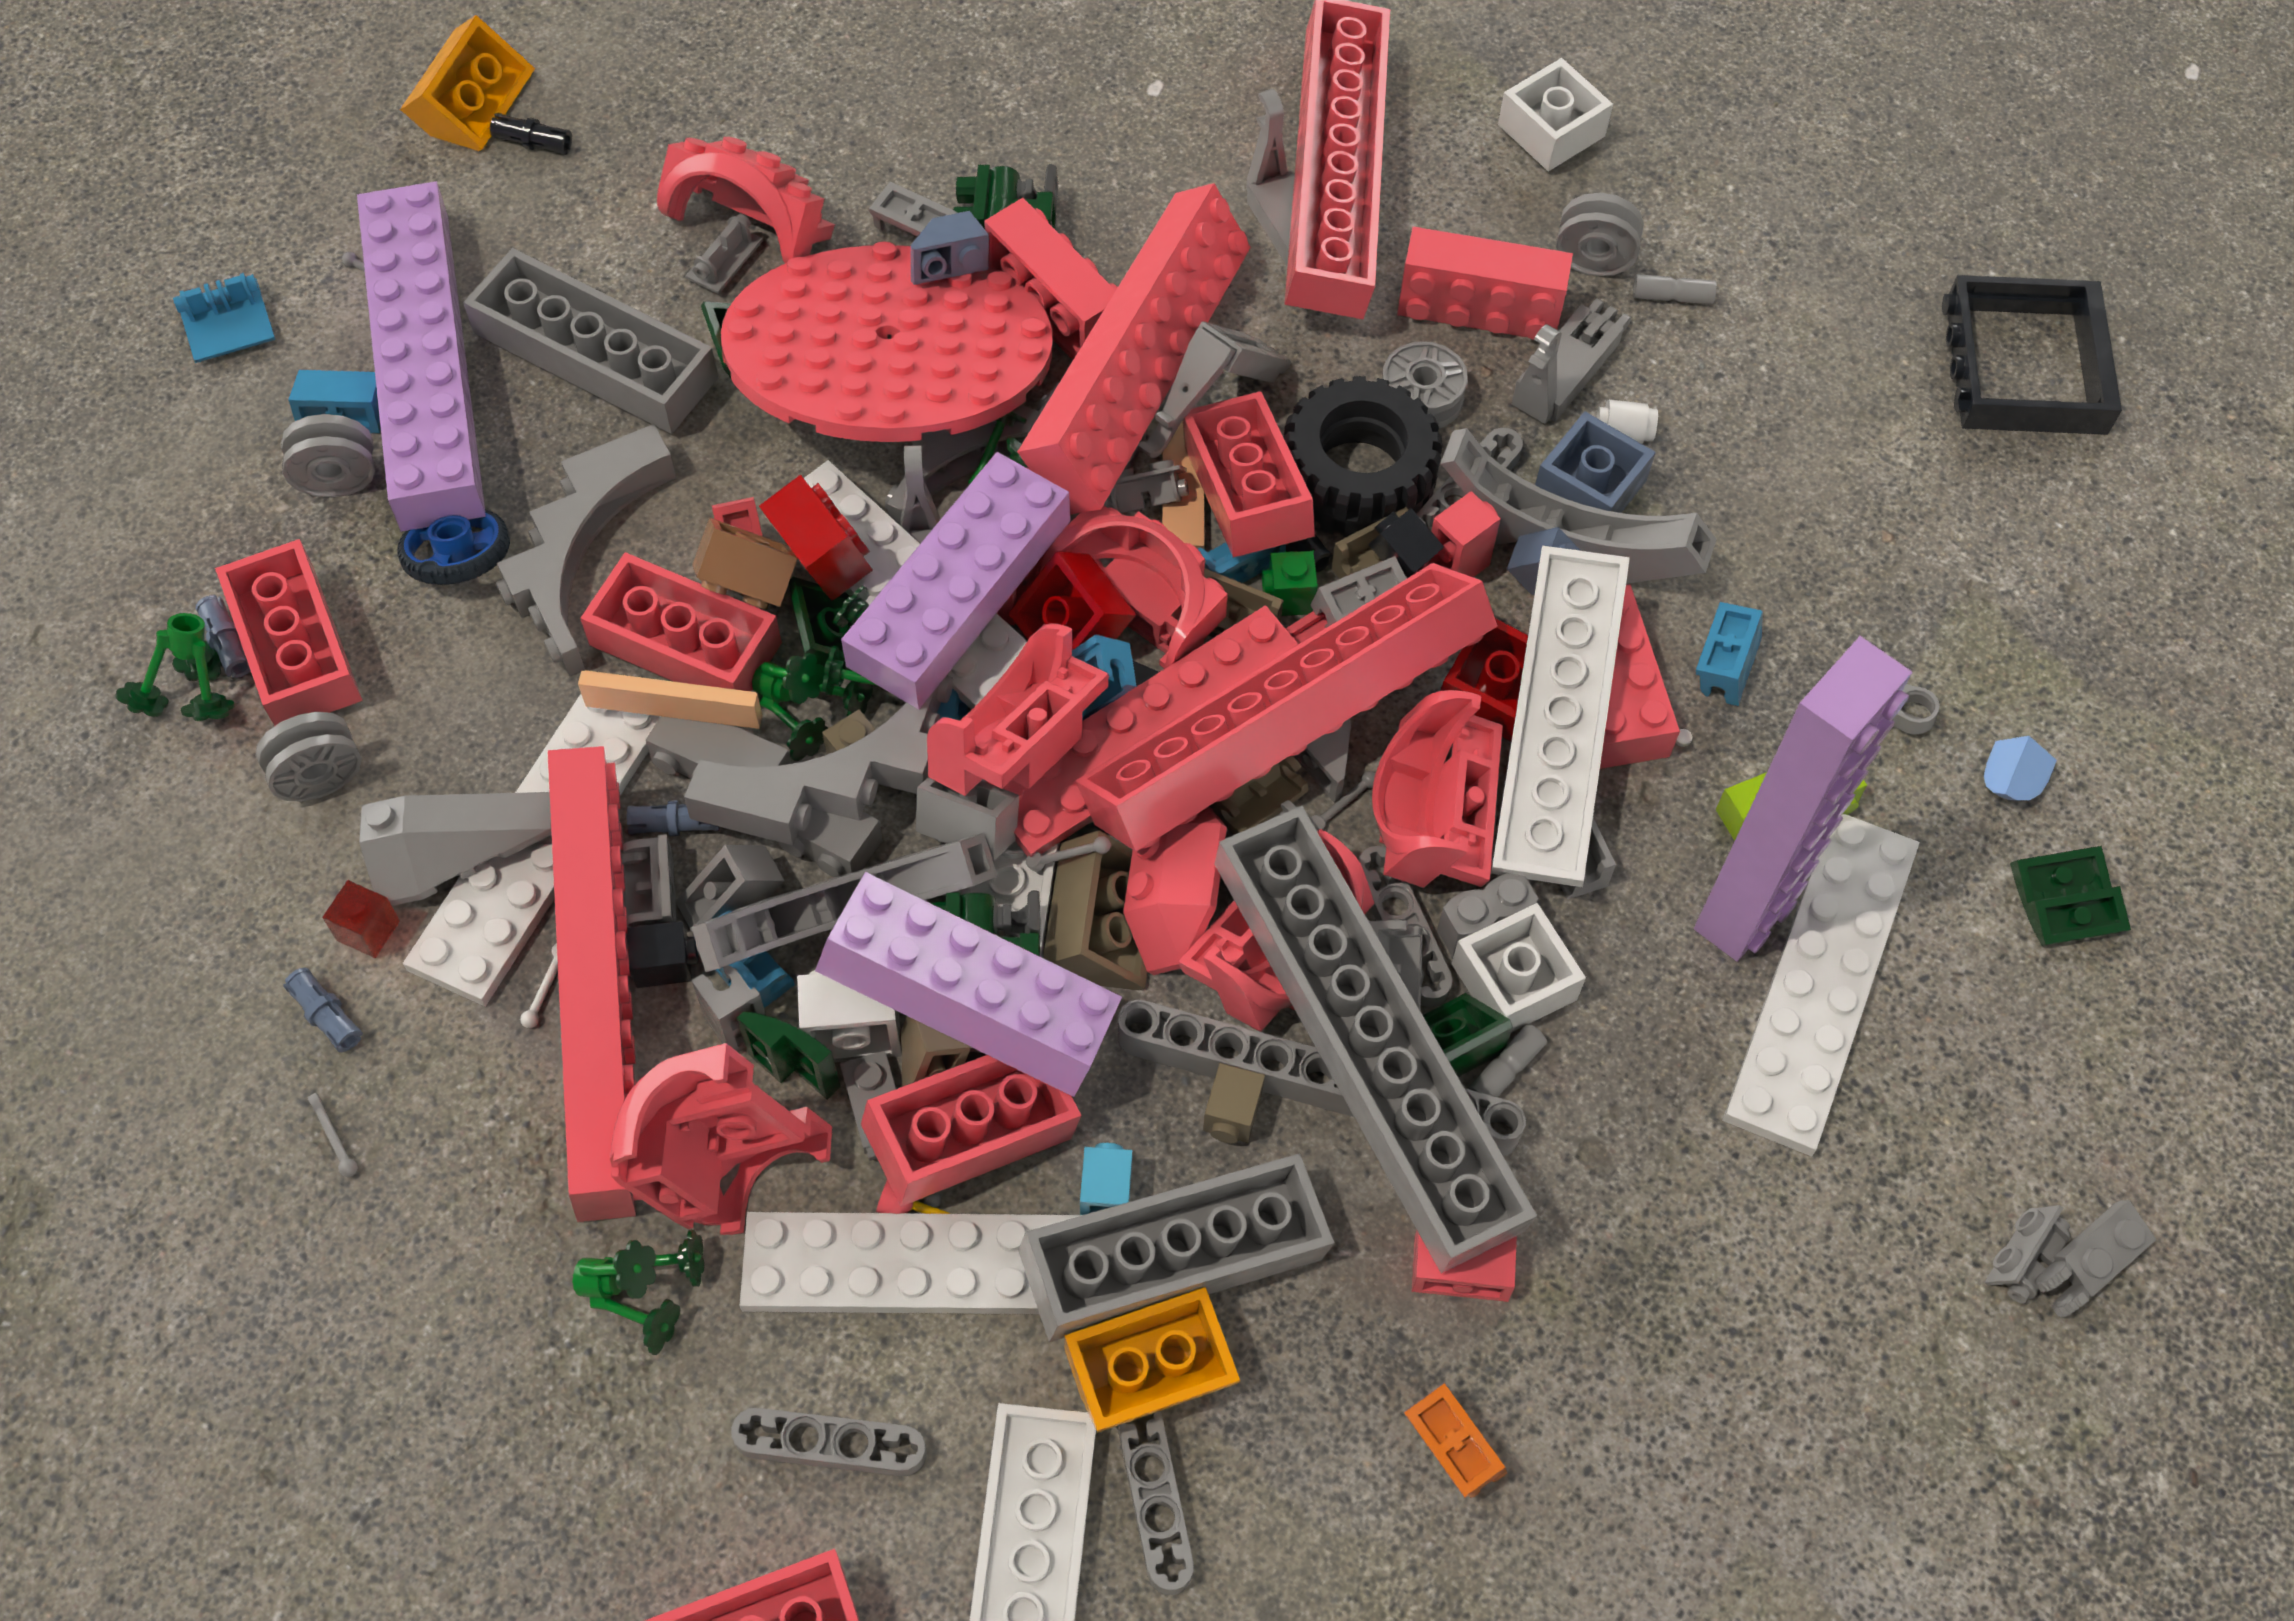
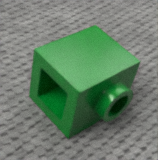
M1314 552L1271 553L1269 570H1262V591L1283 600L1282 616L1308 615L1313 611L1311 603L1318 588Z

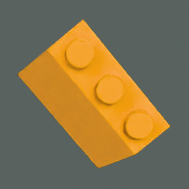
M475 15L454 29L400 110L431 137L480 151L491 137L490 124L492 117L495 118V113L504 115L507 113L535 68L481 18Z
M1206 1287L1064 1335V1350L1080 1397L1097 1433L1240 1383L1239 1375Z

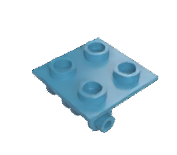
M240 273V276L224 280L226 287H223L220 280H216L218 289L211 290L209 284L206 283L203 284L205 293H202L200 287L188 291H179L180 295L173 297L176 309L181 314L195 363L276 340L258 281L253 274L245 276L244 273Z

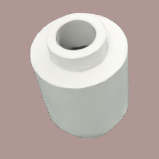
M1608 399L1605 407H1598L1596 418L1643 444L1644 441H1654L1658 424V410L1649 408L1648 404Z

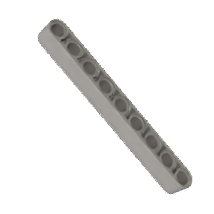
M1145 1000L1128 1002L1121 1008L1118 1014V1042L1120 1047L1132 1056L1215 1078L1219 1063L1264 1074L1263 1092L1354 1117L1316 1047ZM1134 1023H1143L1150 1029L1138 1034L1131 1032L1127 1027ZM1179 1035H1187L1195 1042L1188 1046H1179L1172 1039ZM1224 1047H1230L1235 1049L1239 1055L1229 1059L1220 1056L1217 1051ZM1270 1059L1277 1060L1284 1065V1068L1279 1071H1270L1262 1063ZM1313 1072H1321L1329 1078V1081L1323 1084L1314 1083L1307 1075ZM1464 1088L1502 1155L1511 1154L1517 1148L1526 1126V1117L1523 1110L1516 1103ZM1491 1123H1505L1511 1128L1512 1133L1508 1135L1499 1134L1491 1127Z

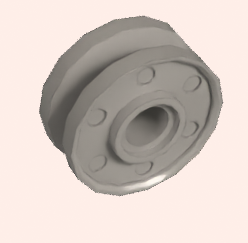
M1591 193L1571 200L1563 209L1556 249L1557 251L1573 253L1571 268L1582 274L1600 277L1624 272L1637 261L1640 251V239L1644 227L1641 212L1630 201L1617 195Z
M1412 342L1402 345L1388 356L1382 371V379L1388 380L1389 386L1397 388L1400 385L1411 392L1410 397L1413 400L1418 397L1428 407L1427 414L1431 413L1435 417L1439 428L1446 427L1458 417L1464 404V393L1468 384L1467 368L1460 356L1448 347L1434 342Z
M313 415L293 422L283 432L281 450L284 455L282 473L286 482L300 492L318 497L333 498L347 496L363 490L372 481L375 472L374 460L372 458L374 446L370 431L360 422L340 415Z
M328 712L300 714L280 722L264 734L257 744L255 754L260 767L266 773L265 780L272 794L285 801L300 802L317 799L337 791L352 780L360 770L362 761L354 741L351 740L352 735L344 718Z

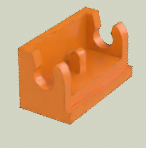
M1445 1383L1404 1412L1464 1498L1467 1496L1470 1498L1477 1496L1485 1485L1491 1481L1497 1482L1508 1474L1502 1461Z

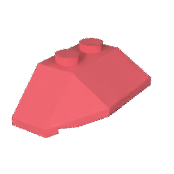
M1210 806L1200 811L1191 822L1178 825L1160 836L1159 841L1154 845L1139 849L1138 851L1132 850L1123 914L1145 968L1152 975L1181 969L1178 961L1205 933L1216 910L1221 875L1214 863L1219 842L1226 838L1227 827Z

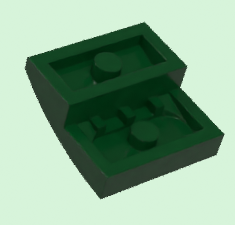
M2102 846L2019 859L2010 863L2020 899L2041 946L2131 930L2121 887H2112Z
M745 1011L737 1017L748 1054L777 1081L782 1083L795 1071L826 1100L840 1088L832 1051L806 1032L776 1018Z

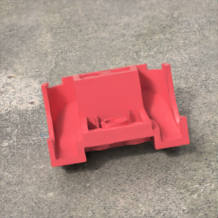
M725 1043L666 1059L656 1065L633 1086L624 1100L614 1126L610 1152L611 1177L638 1198L675 1223L689 1230L693 1228L694 1222L703 1225H721V1235L744 1233L749 1194L760 1173L773 1161L790 1153H807L814 1156L821 1163L830 1161L832 1126L808 1107L788 1111L761 1090L759 1086L752 1083L754 1064ZM740 1163L736 1177L723 1196L720 1180L736 1164Z

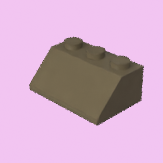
M1099 830L1061 843L1060 851L1094 843V840L1099 836H1105L1110 840L1111 848L1105 854H1099L1095 851L1058 861L1043 958L1099 986L1130 990L1145 989L1147 970L1123 914L1132 849Z

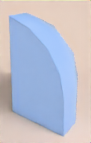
M2030 736L1995 741L1984 772L1986 787L2004 799L2031 800L2042 793L2049 782L2057 760Z

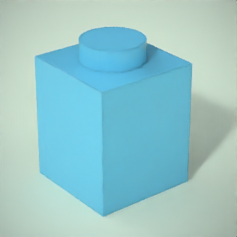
M1099 1143L1095 1147H1084L1080 1215H1086L1129 1202L1132 1150H1124L1121 1145L1115 1143Z

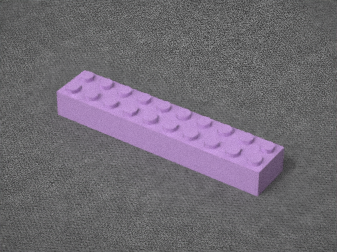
M437 181L357 194L389 504L401 532L429 527L434 521L445 516L458 515L468 520L485 517L448 215Z
M1861 636L1857 638L1799 703L1694 927L1695 931L1737 962L1748 949L1755 954L1770 936L1771 931L1769 930L1776 921L1782 923L1798 902L1796 899L1809 882L1807 878L1815 870L1820 862L1818 858L1831 842L1829 837L1843 819L1841 815L1854 799L1855 794L1853 792L1868 773L1866 768L1881 749L1879 744L1893 727L1895 721L1892 719L1909 698V695L1903 692V689L1912 671Z

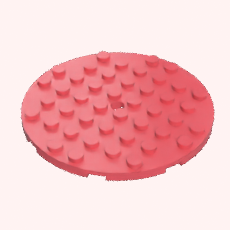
M878 242L872 246L840 248L789 259L787 263L757 278L734 299L726 312L721 329L722 357L731 372V380L753 404L784 422L791 423L794 419L816 425V433L870 442L922 440V433L946 429L951 435H955L991 423L1010 413L1026 401V393L1035 385L1040 386L1044 381L1052 359V328L1046 311L1031 292H1026L1022 284L1018 286L1015 283V279H1012L1010 274L988 265V270L913 285L911 282L910 246H897L890 242ZM887 334L891 335V339H887Z

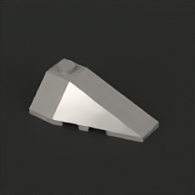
M550 792L409 795L362 805L359 843L378 906L386 908L423 900L438 892L436 886L458 875L465 879L477 873L475 866L497 855L507 858L552 835Z

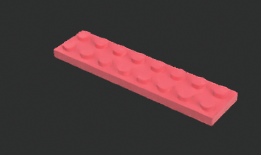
M1265 605L1083 720L1082 738L1030 789L1013 780L1003 788L1019 795L1018 823L1014 831L1017 844L1027 857L1028 855L1032 857L1036 852L1043 854L1091 823L1093 820L1077 786V779L1299 644Z

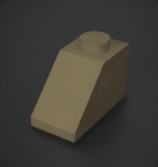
M907 1016L901 1029L902 1087L964 1064L971 1046Z

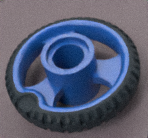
M485 509V517L469 520L458 515L445 516L434 521L429 527L405 531L398 543V558L403 570L411 578L419 582L432 585H449L469 581L492 570L506 556L510 546L507 526L500 516ZM471 527H477L484 530L473 533ZM429 540L434 555L426 560H418L414 556L416 550L424 541Z

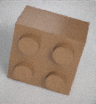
M709 517L692 566L696 578L702 581V587L726 595L728 589L739 592V594L744 596V602L767 609L769 603L781 606L798 558L786 544Z

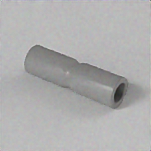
M1636 274L1633 285V298L1663 301L1674 299L1678 302L1713 305L1716 297L1717 283L1716 280L1674 279L1667 276Z
M1526 1024L1501 1051L1499 1058L1493 1060L1467 1089L1499 1097L1514 1080L1515 1075L1521 1072L1547 1044L1545 1035L1535 1026Z

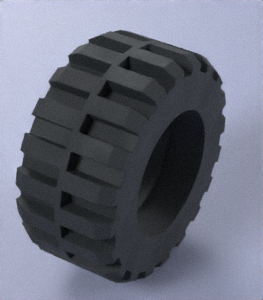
M1354 376L1353 381L1344 382L1343 378L1332 380L1327 388L1320 385L1309 392L1308 399L1304 397L1294 406L1293 414L1288 416L1283 438L1313 498L1314 522L1317 521L1321 524L1320 529L1333 534L1334 530L1344 533L1343 537H1348L1387 517L1393 511L1397 512L1406 507L1408 510L1412 508L1417 514L1433 496L1441 461L1442 436L1438 433L1439 425L1435 417L1431 413L1427 414L1428 407L1418 397L1413 400L1410 397L1411 392L1400 385L1397 388L1389 386L1388 380L1377 378V382L1366 381V376ZM1366 443L1385 451L1395 461V464L1377 472H1354L1334 463L1326 455V452L1341 444Z

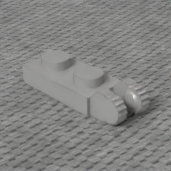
M2120 1200L2114 1203L2053 1257L2055 1261L2042 1271L2043 1273L2039 1274L2034 1282L2039 1290L2044 1293L2045 1291L2048 1292L2057 1288L2067 1279L2070 1281L2072 1286L2060 1295L2052 1305V1309L2058 1317H2065L2074 1313L2079 1307L2088 1302L2089 1297H2093L2157 1239L2130 1200Z

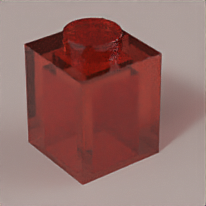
M349 880L346 881L322 917L336 941L373 958L377 957L400 922L387 897Z

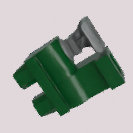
M1053 164L1047 165L1044 191L1037 192L1034 188L1033 179H1026V182H1022L1019 173L1011 167L997 166L990 169V165H978L977 176L957 177L956 180L957 203L974 204V206L953 207V210L957 213L970 211L985 229L984 221L1019 199L1024 198L1034 209H1040L1046 216L1048 223L1056 230V207L1059 185L1057 168Z
M1032 890L1028 893L1027 905L1019 911H1013L1011 904L998 906L996 898L986 893H966L960 895V892L946 893V902L931 903L994 935L997 934L998 930H1004L1006 935L1014 937L1003 939L1041 957L1040 894L1037 890Z

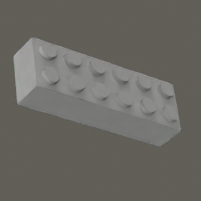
M511 248L463 302L474 334L640 419L654 424L670 434H673L719 378L711 346L514 248Z
M1299 1153L1027 1231L1018 1251L1048 1341L1053 1342L1063 1339L1064 1335L1206 1287L1209 1295L1319 1262L1333 1246L1334 1240Z

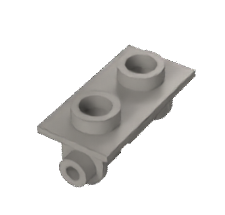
M745 215L731 216L727 227L702 256H698L694 260V266L685 275V278L719 294L762 243L763 238L750 232L749 226L751 222Z
M1165 460L1149 464L1150 471L1134 475L1133 469L1123 470L1110 493L1111 495L1108 496L1105 506L1107 508L1112 507L1121 514L1145 509L1143 497L1145 492L1150 493L1152 506L1182 501V496L1189 495V488L1186 479L1179 480L1178 474L1187 472V468L1181 465L1174 466L1173 460Z
M2056 1205L2030 1208L2018 1218L2015 1224L2016 1231L2007 1246L1995 1256L1993 1260L1994 1267L1984 1283L1988 1286L2006 1284L2010 1288L2007 1292L2009 1297L2019 1303H2025L2027 1299H2033L2039 1289L2034 1281L2046 1269L2037 1261V1258L2040 1257L2047 1265L2052 1264L2055 1261L2053 1257L2063 1249L2070 1238V1233L2068 1232L2070 1224L2063 1218L2058 1217L2063 1207Z

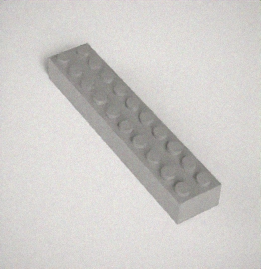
M1299 806L1220 841L1214 865L1440 1273L1524 1233L1537 1217V1214L1303 806Z

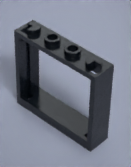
M1957 275L1949 294H1944L1942 313L1943 315H1948L1949 325L1946 331L1947 347H1952L1953 357L1950 363L1951 379H1956L1957 390L1954 397V409L1956 412H1960L1962 429L2108 435L2122 408L2101 281ZM1970 311L2073 315L2087 402L1981 398Z

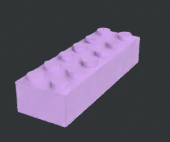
M996 452L843 636L841 641L846 667L919 710L1070 522L1069 491Z
M867 872L862 876L829 934L815 969L816 972L1073 1097L1076 1095L1093 1063L1122 998L1118 994Z

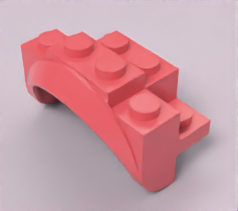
M723 137L722 141L711 143L696 138H686L684 142L668 145L657 194V205L663 215L683 221L691 194L693 192L697 194L702 193L704 188L713 192L712 201L774 227L784 263H787L789 259L810 255L813 244L831 239L835 224L822 219L821 210L824 198L812 194V188L808 186L809 180L796 175L795 168L780 163L781 158L769 152H756L747 149V143L733 137Z
M1103 505L1100 510L1080 513L1064 528L1048 548L1040 566L1039 573L1056 551L1090 554L1135 612L1136 616L1129 623L1128 627L1165 653L1159 660V665L1164 669L1202 646L1204 639L1226 617L1228 593L1225 592L1224 588L1216 580L1204 577L1205 558L1200 551L1192 544L1184 543L1161 522L1150 520L1139 511L1134 516H1126L1112 507L1107 508ZM1102 558H1115L1106 568L1099 560Z
M1046 624L1028 639L1019 655L999 681L960 721L946 717L941 718L929 729L927 734L928 777L964 796L983 779L1001 789L1011 780L1030 789L1082 738V713L1108 688L1109 674L1072 656V628L1060 624Z
M1457 690L1435 692L1424 697L1399 721V730L1388 744L1379 762L1372 789V807L1380 832L1379 842L1386 846L1383 875L1422 888L1440 874L1479 887L1490 881L1503 725L1474 715L1480 709L1481 695ZM1452 744H1453V747H1452V757L1445 762L1446 757H1447V755H1448V753H1449V751H1450V748H1451V746H1452Z
M1319 829L1317 831L1362 911L1366 914L1375 903L1362 865L1341 841L1328 832ZM1235 901L1228 906L1178 961L1183 973L1218 992L1227 1014L1260 1032L1281 1009L1289 1007L1295 1010Z

